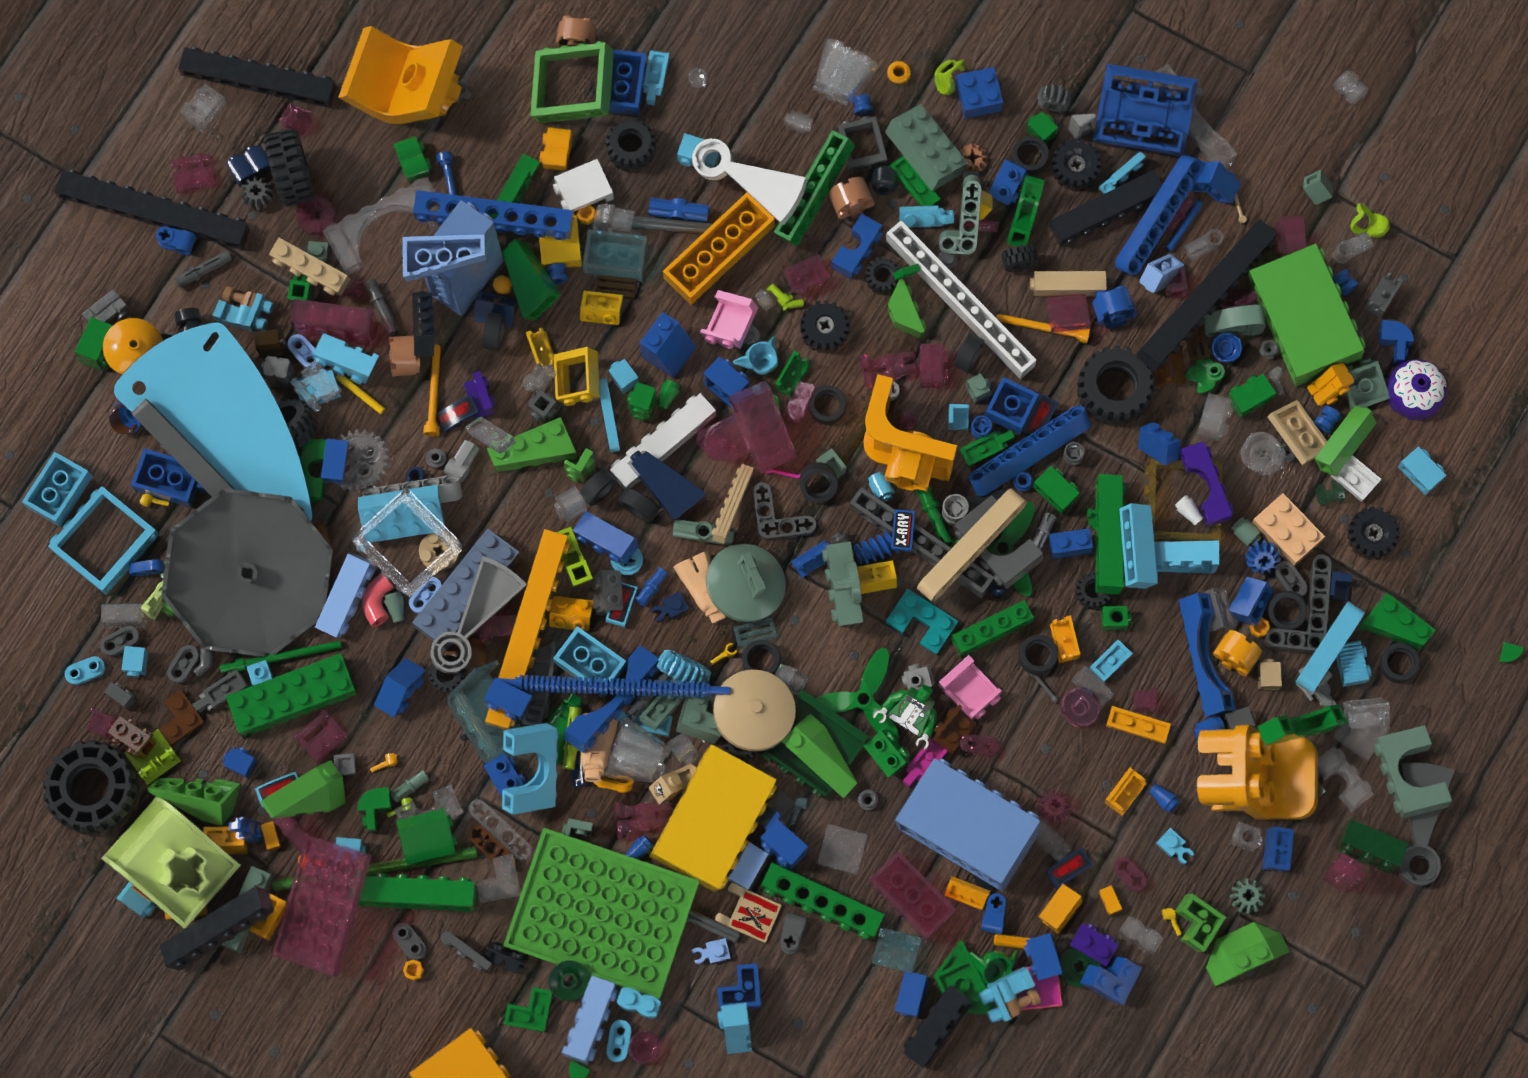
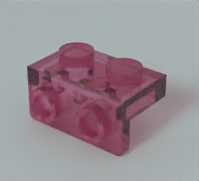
M819 254L782 269L790 290L798 294L808 291V287L811 285L819 286L826 283V279L830 277Z

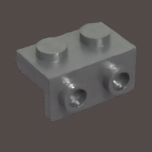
M601 570L593 575L591 587L594 589L593 608L595 609V614L604 615L611 610L621 611L623 609L621 572L619 570Z

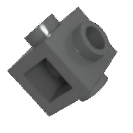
M541 390L528 403L530 416L538 422L543 421L547 423L558 412L556 410L558 408L556 399L549 393L545 394Z

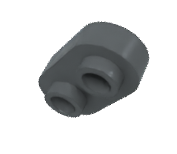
M1280 562L1274 571L1276 579L1285 591H1293L1292 587H1298L1299 592L1296 593L1303 597L1307 591V584L1291 562ZM1281 570H1286L1288 575H1282Z
M126 626L104 637L100 642V649L106 656H116L124 652L125 646H136L140 640V634L134 627ZM133 635V639L128 641L127 636ZM115 644L114 649L109 650V645Z
M183 646L170 664L167 675L172 682L176 684L185 682L198 663L200 654L194 646ZM188 654H193V657L190 660H187L186 656ZM177 671H182L180 677L175 676Z
M400 923L394 927L392 932L393 938L411 960H421L426 955V946L411 926L406 923ZM401 930H406L404 937L399 936ZM413 946L419 947V951L417 953L412 952Z

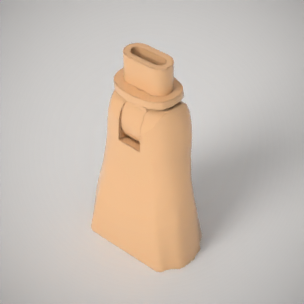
M705 551L694 556L692 561L689 558L678 563L673 568L698 607L714 624L727 617L714 606L708 595L706 574L712 559L709 551Z
M613 719L609 723V729L605 734H600L597 737V742L591 749L588 748L584 753L581 752V764L585 774V781H601V776L608 765L618 719Z

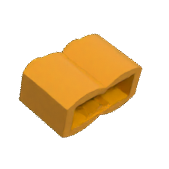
M548 127L547 133L543 134L545 149L540 153V163H543L544 169L567 171L572 144L571 130Z

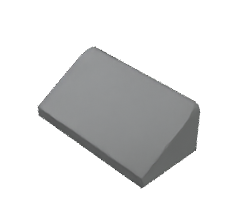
M1095 114L1071 116L1068 129L1074 138L1079 140L1093 130Z

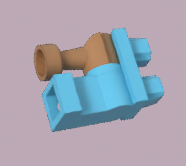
M226 286L223 291L222 300L218 301L213 317L218 323L248 330L252 333L255 330L265 331L267 320L260 318L262 312L271 314L274 304L266 300L262 294H256L251 291L241 294L235 292L233 287ZM234 300L241 304L239 307L227 304V302L230 303Z
M1022 967L988 984V988L979 993L984 1005L991 1001H994L996 1005L995 1008L987 1011L991 1022L1000 1020L1006 1022L1019 1015L1021 1009L1030 1003L1034 1006L1041 1003L1035 988L1027 991V996L1019 999L1016 997V993L1035 986L1027 968Z

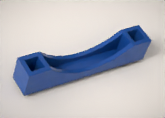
M1196 593L1179 600L1180 611L1183 616L1189 651L1193 660V669L1196 673L1205 717H1217L1236 711L1233 692L1218 676L1210 655L1209 631L1214 615L1210 593Z
M640 645L628 658L625 683L627 679H630L631 683L632 679H636V683L638 679H641L643 684V679L653 678L659 671L657 667L659 658ZM620 691L619 695H616L613 700L599 710L577 716L566 728L564 740L583 753L588 748L591 749L596 744L597 737L600 734L606 733L610 727L609 723L613 719L617 720L624 706H629L635 696L632 695L631 691L630 695H626V691L625 695H621Z

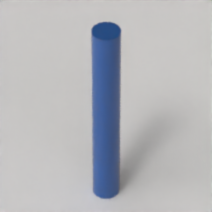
M1196 200L1167 244L1166 249L1172 252L1202 207L1203 204L1200 201Z

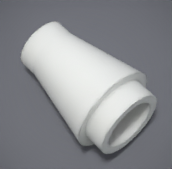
M1188 495L1175 504L1177 511L1194 525L1204 518L1192 497L1189 498Z

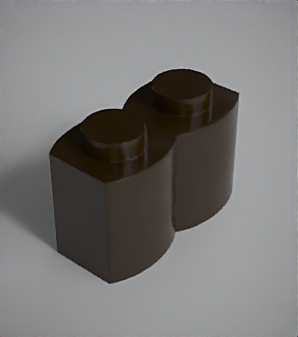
M279 329L254 332L255 347L260 358L285 355L284 351L288 350L287 341L284 339L283 332L280 333Z

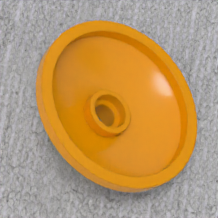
M138 318L124 319L115 323L106 333L103 342L104 357L108 365L115 372L123 375L134 362L154 346L163 342L159 331L151 323ZM136 342L137 346L133 348L130 346V343Z

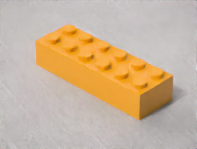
M748 192L745 193L663 270L664 280L692 305L775 227V218Z

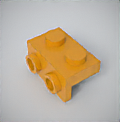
M553 596L549 626L575 630L578 626L583 631L588 632L590 630L593 600Z

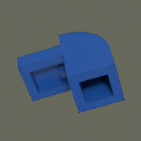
M1382 320L1379 326L1378 345L1394 346L1393 365L1399 366L1408 358V348L1414 342L1413 334L1401 322Z

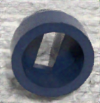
M994 582L990 587V593L995 598H1001L1005 595L1006 589L1003 585L998 586ZM994 587H1003V589H994Z

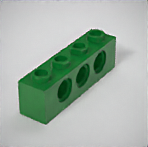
M1023 600L953 634L951 641L961 658L1031 624L1034 617L1027 603Z

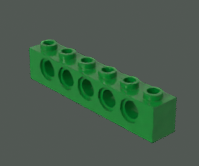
M832 130L805 177L808 182L799 205L784 225L779 223L774 231L780 239L798 247L855 147L849 138Z
M771 863L761 884V888L764 889L763 892L772 897L778 895L783 898V902L792 906L794 903L802 906L801 910L809 914L815 912L821 915L820 919L828 923L835 921L839 923L838 927L848 932L852 929L858 932L857 935L865 940L875 938L885 915L774 863ZM781 881H787L790 883V888L783 891L778 885ZM799 890H807L809 896L806 899H800L797 896ZM819 898H824L828 904L826 907L820 908L816 905V901ZM837 907H844L847 913L840 917L835 914V909ZM857 915L863 916L865 923L863 925L855 924L854 917Z

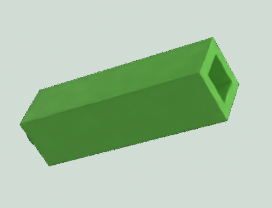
M1356 405L1353 407L1314 458L1320 471L1335 477L1338 475L1376 425L1373 412L1366 407L1361 408Z

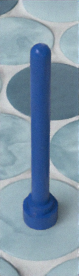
M441 152L437 154L438 164L443 167L448 193L450 195H457L451 170L453 162L452 152Z

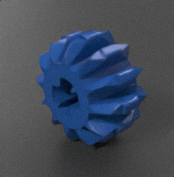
M1263 540L1262 544L1255 541V547L1249 546V552L1245 555L1246 559H1248L1246 563L1254 573L1259 570V573L1263 575L1266 570L1268 573H1271L1270 568L1277 569V562H1280L1281 558L1279 556V549L1274 546V543L1270 542L1267 544Z

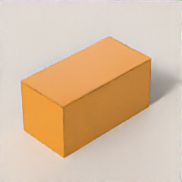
M272 821L262 824L261 828L267 850L272 851L281 848L275 823Z
M1112 885L1099 890L1108 915L1122 910Z

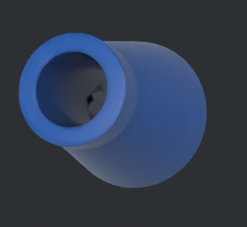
M1155 784L1149 791L1163 811L1171 813L1180 803L1177 795L1160 787L1158 784Z
M643 835L641 838L638 837L624 855L639 860L650 854L655 846Z

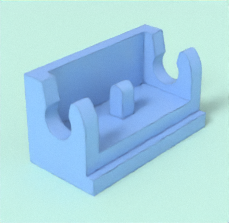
M748 842L744 851H741L739 854V860L735 868L727 875L729 877L728 881L748 890L768 853Z

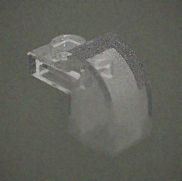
M612 204L598 205L593 221V230L611 234L613 229L631 232L635 212L615 208V205Z

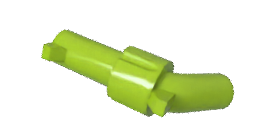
M774 283L766 289L767 292L771 291L778 298L777 301L783 307V311L788 308L804 307L803 299L792 300V295L784 294Z

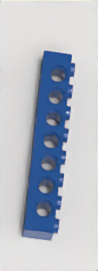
M416 191L413 215L419 222L428 223L429 221H434L442 225L450 215L449 212L462 200L466 204L467 202L473 204L482 215L484 213L489 216L497 214L498 217L493 219L497 232L506 233L511 231L518 235H526L527 233L534 234V236L539 238L550 236L556 240L571 238L574 219L573 210ZM434 206L440 207L436 212L430 211ZM511 216L517 217V220L514 222L508 221ZM530 219L537 220L535 224L527 223ZM550 221L557 223L553 227L547 226V223Z

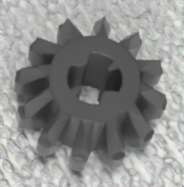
M1047 84L1041 87L1038 94V104L1041 108L1053 111L1054 113L1066 111L1071 102V92L1067 88H1063L1062 85Z
M254 177L252 182L247 179L248 185H242L243 191L240 192L244 205L248 204L251 210L255 206L257 210H260L262 205L267 208L266 202H272L271 196L274 195L271 183H266L265 178H261L258 181V178Z

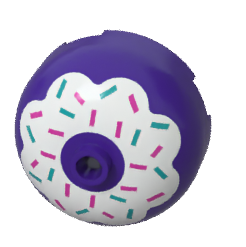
M1421 359L1409 360L1397 366L1386 384L1389 396L1387 401L1393 411L1398 412L1408 420L1414 421L1425 420L1434 416L1444 404L1448 393L1447 380L1443 372L1435 364Z

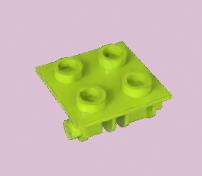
M158 729L152 733V739L157 744L145 759L139 756L135 758L127 751L125 752V755L147 785L181 761Z

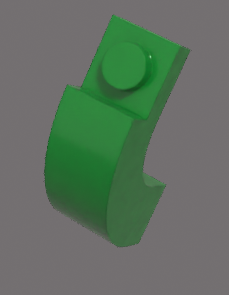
M1030 176L1025 177L1007 244L1016 247L1028 244L1045 180Z

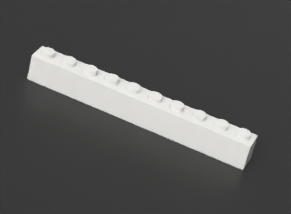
M902 221L887 232L886 241L910 266L919 265L920 271L918 274L980 338L984 339V343L1020 380L1035 367L1036 359Z

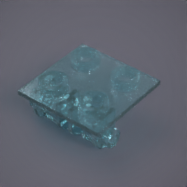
M886 927L885 929L881 928L872 964L912 974L921 938H918L917 935H906L905 932L899 933L898 930L895 932L888 930Z

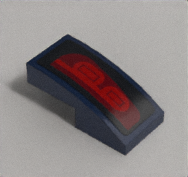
M1040 394L1022 433L1029 436L1049 423L1059 402Z
M468 395L437 413L436 418L445 433L462 425L461 422L478 415L479 411L471 395Z
M1080 848L1052 866L1045 873L1056 889H1058L1062 884H1066L1093 864L1083 849Z

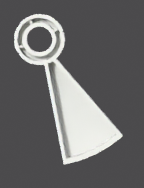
M718 139L704 140L696 146L692 154L693 166L703 178L714 181L729 175L782 225L788 221L799 205L808 182L802 176L735 163L728 146ZM712 152L720 153L721 163L715 168L706 167L705 159L707 155Z

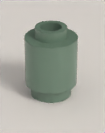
M1240 518L1231 528L1234 534L1247 547L1249 545L1254 547L1255 541L1259 542L1261 540L1259 535L1262 532L1248 519Z

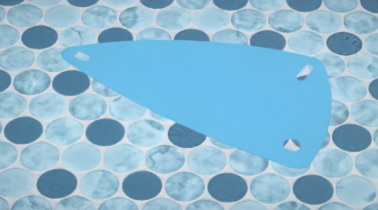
M210 323L201 325L164 340L142 355L116 382L114 394L121 403L132 412L145 398L149 400L236 490L292 497L297 505L304 509L303 512L308 519L312 520L310 499L304 473L284 417L261 374L238 341L223 324ZM217 332L219 334L218 340L210 351H204L203 346L212 333ZM137 381H142L146 386V390L142 395H137L133 392V384Z

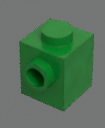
M1040 112L1038 115L1034 114L1027 121V132L1031 136L1042 139L1045 143H1048L1057 135L1058 127L1054 124L1053 118L1048 114L1045 115L1043 112Z

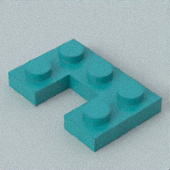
M909 589L905 591L885 622L901 634H903L913 618L929 627L919 645L934 655L938 654L958 624V620Z

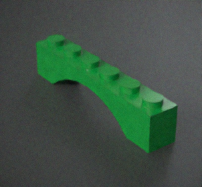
M1335 704L1297 717H1288V714L1277 716L1258 726L1261 739L1267 746L1327 733L1348 723L1340 704Z

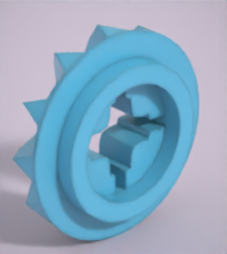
M639 548L636 549L630 558L633 562H628L626 567L622 562L615 563L611 560L614 570H619L621 575H632L638 572L643 565L641 551Z

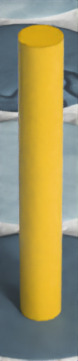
M337 374L336 380L380 415L384 413L386 408L347 377Z

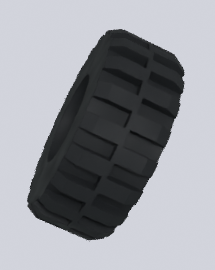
M89 740L87 743L83 741L76 742L75 746H67L62 749L63 753L60 756L56 754L52 759L54 763L51 767L48 766L45 771L47 778L43 779L42 785L45 788L43 793L44 801L47 802V808L55 819L66 828L80 834L91 833L92 835H97L104 830L106 832L113 830V826L116 824L121 825L125 821L123 818L127 814L130 815L132 813V805L138 799L136 792L139 789V781L136 779L137 773L130 760L117 748L112 747L106 742L99 743L97 740ZM98 769L104 772L109 779L108 791L105 797L98 803L90 806L81 805L73 796L74 784L77 778L84 772Z

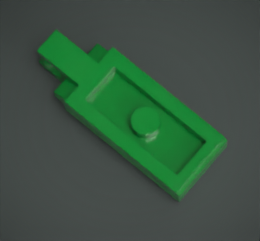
M1011 430L1004 434H1001L1000 431L993 432L960 448L959 451L969 468L1004 451V449L1008 448L1007 443L1013 441L1015 436Z

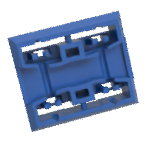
M1107 64L1093 141L1183 156L1198 79ZM1114 75L1121 77L1129 76L1133 79L1147 80L1149 82L1144 84L1114 79L1113 77ZM1121 82H1126V83H1130V84L1127 85V88H1126V87H1123L1124 84H1121ZM1153 82L1168 85L1177 84L1179 87L1187 88V91L1153 85ZM1170 90L1178 91V93H1176V96H1172ZM1114 122L1122 123V125H1120V127H1116V124H1114ZM1104 127L1131 131L1133 135H1138V139L1105 133L1103 130ZM1162 130L1170 131V133H1168V136H1165ZM1154 135L1177 139V143L1175 145L1143 140V136L1150 137Z

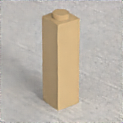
M1035 271L1033 278H1030V290H1033L1034 296H1096L1097 292L1106 290V271Z

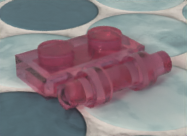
M197 153L196 156L186 158L181 156L176 160H171L172 168L180 167L181 169L179 172H173L177 193L216 186L212 165H204V162L211 161L210 153ZM198 164V168L187 170V165Z

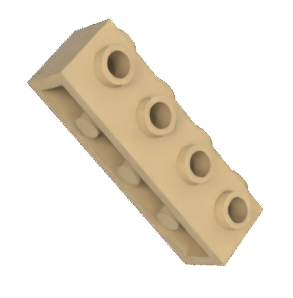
M281 238L277 239L269 253L273 258V263L280 267H283V265L289 267V271L294 275L307 277V282L314 286L319 284L325 287L323 290L333 296L335 293L342 296L351 280L348 275Z

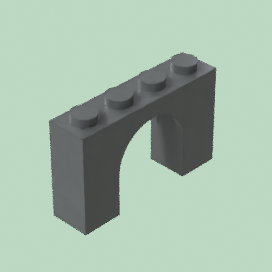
M992 495L954 524L956 530L954 534L959 540L997 502ZM1031 539L1011 554L1005 556L994 555L986 549L978 556L984 570H990L994 575L993 580L998 586L1003 585L1005 589H1008L1044 560L1043 553Z

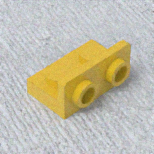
M584 291L580 306V321L619 325L623 295Z

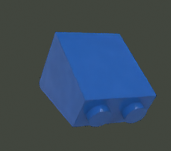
M664 312L660 314L639 343L641 357L673 379L696 349V345L680 323Z

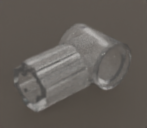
M1211 229L1204 236L1184 245L1188 258L1194 261L1211 251L1219 250L1224 239L1223 233L1218 229ZM1216 237L1218 238L1219 242L1212 243L1210 242L1209 238Z
M1363 232L1347 241L1339 242L1333 252V259L1339 264H1344L1349 259L1373 248L1374 245L1370 235ZM1339 250H1345L1347 255L1341 254Z

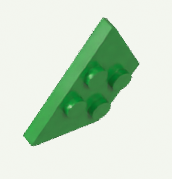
M963 940L959 941L933 977L941 993L947 987L953 985L975 1001L966 1014H987V1011L995 1008L993 1001L985 1005L981 1001L979 993L985 990L986 987L969 956Z

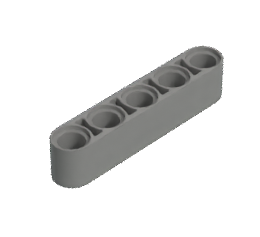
M448 475L369 488L362 495L369 496L438 484L441 503L461 499L463 493L459 476Z

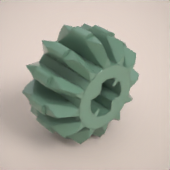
M1245 879L1244 884L1238 881L1236 883L1237 887L1233 886L1231 888V891L1235 894L1229 896L1230 899H1236L1232 906L1239 905V913L1244 908L1246 914H1250L1251 909L1257 912V905L1261 907L1264 905L1260 899L1265 898V894H1259L1263 887L1259 886L1256 888L1257 881L1255 880L1251 885L1249 879ZM1246 892H1249L1248 895H1252V898L1249 901H1246V898H1243V895Z

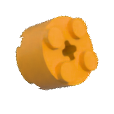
M1229 630L1213 652V655L1222 660L1221 665L1230 671L1235 669L1239 674L1246 677L1259 659L1262 650L1255 642L1252 641L1250 644L1245 640L1247 638L1245 635Z

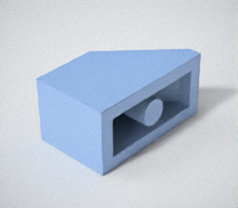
M1171 254L1165 255L1148 263L1139 282L1148 291L1156 293L1164 289L1183 269L1184 264Z

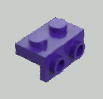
M480 371L473 373V380L464 383L467 396L471 395L479 411V414L474 416L476 420L494 414L492 406L496 405L493 395H488L486 388L490 387L487 377H482Z
M1082 923L1069 946L1106 967L1118 947V944L1115 943L1116 940L1107 934L1101 935L1093 925Z

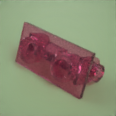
M799 381L783 417L792 419V422L795 424L802 422L806 407L816 386Z

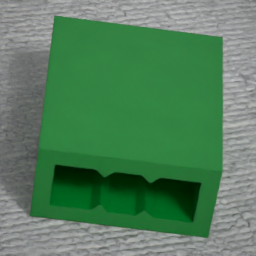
M444 808L396 820L403 855L407 865L455 853L454 845H457L455 833L450 831V827H453L451 815H446Z

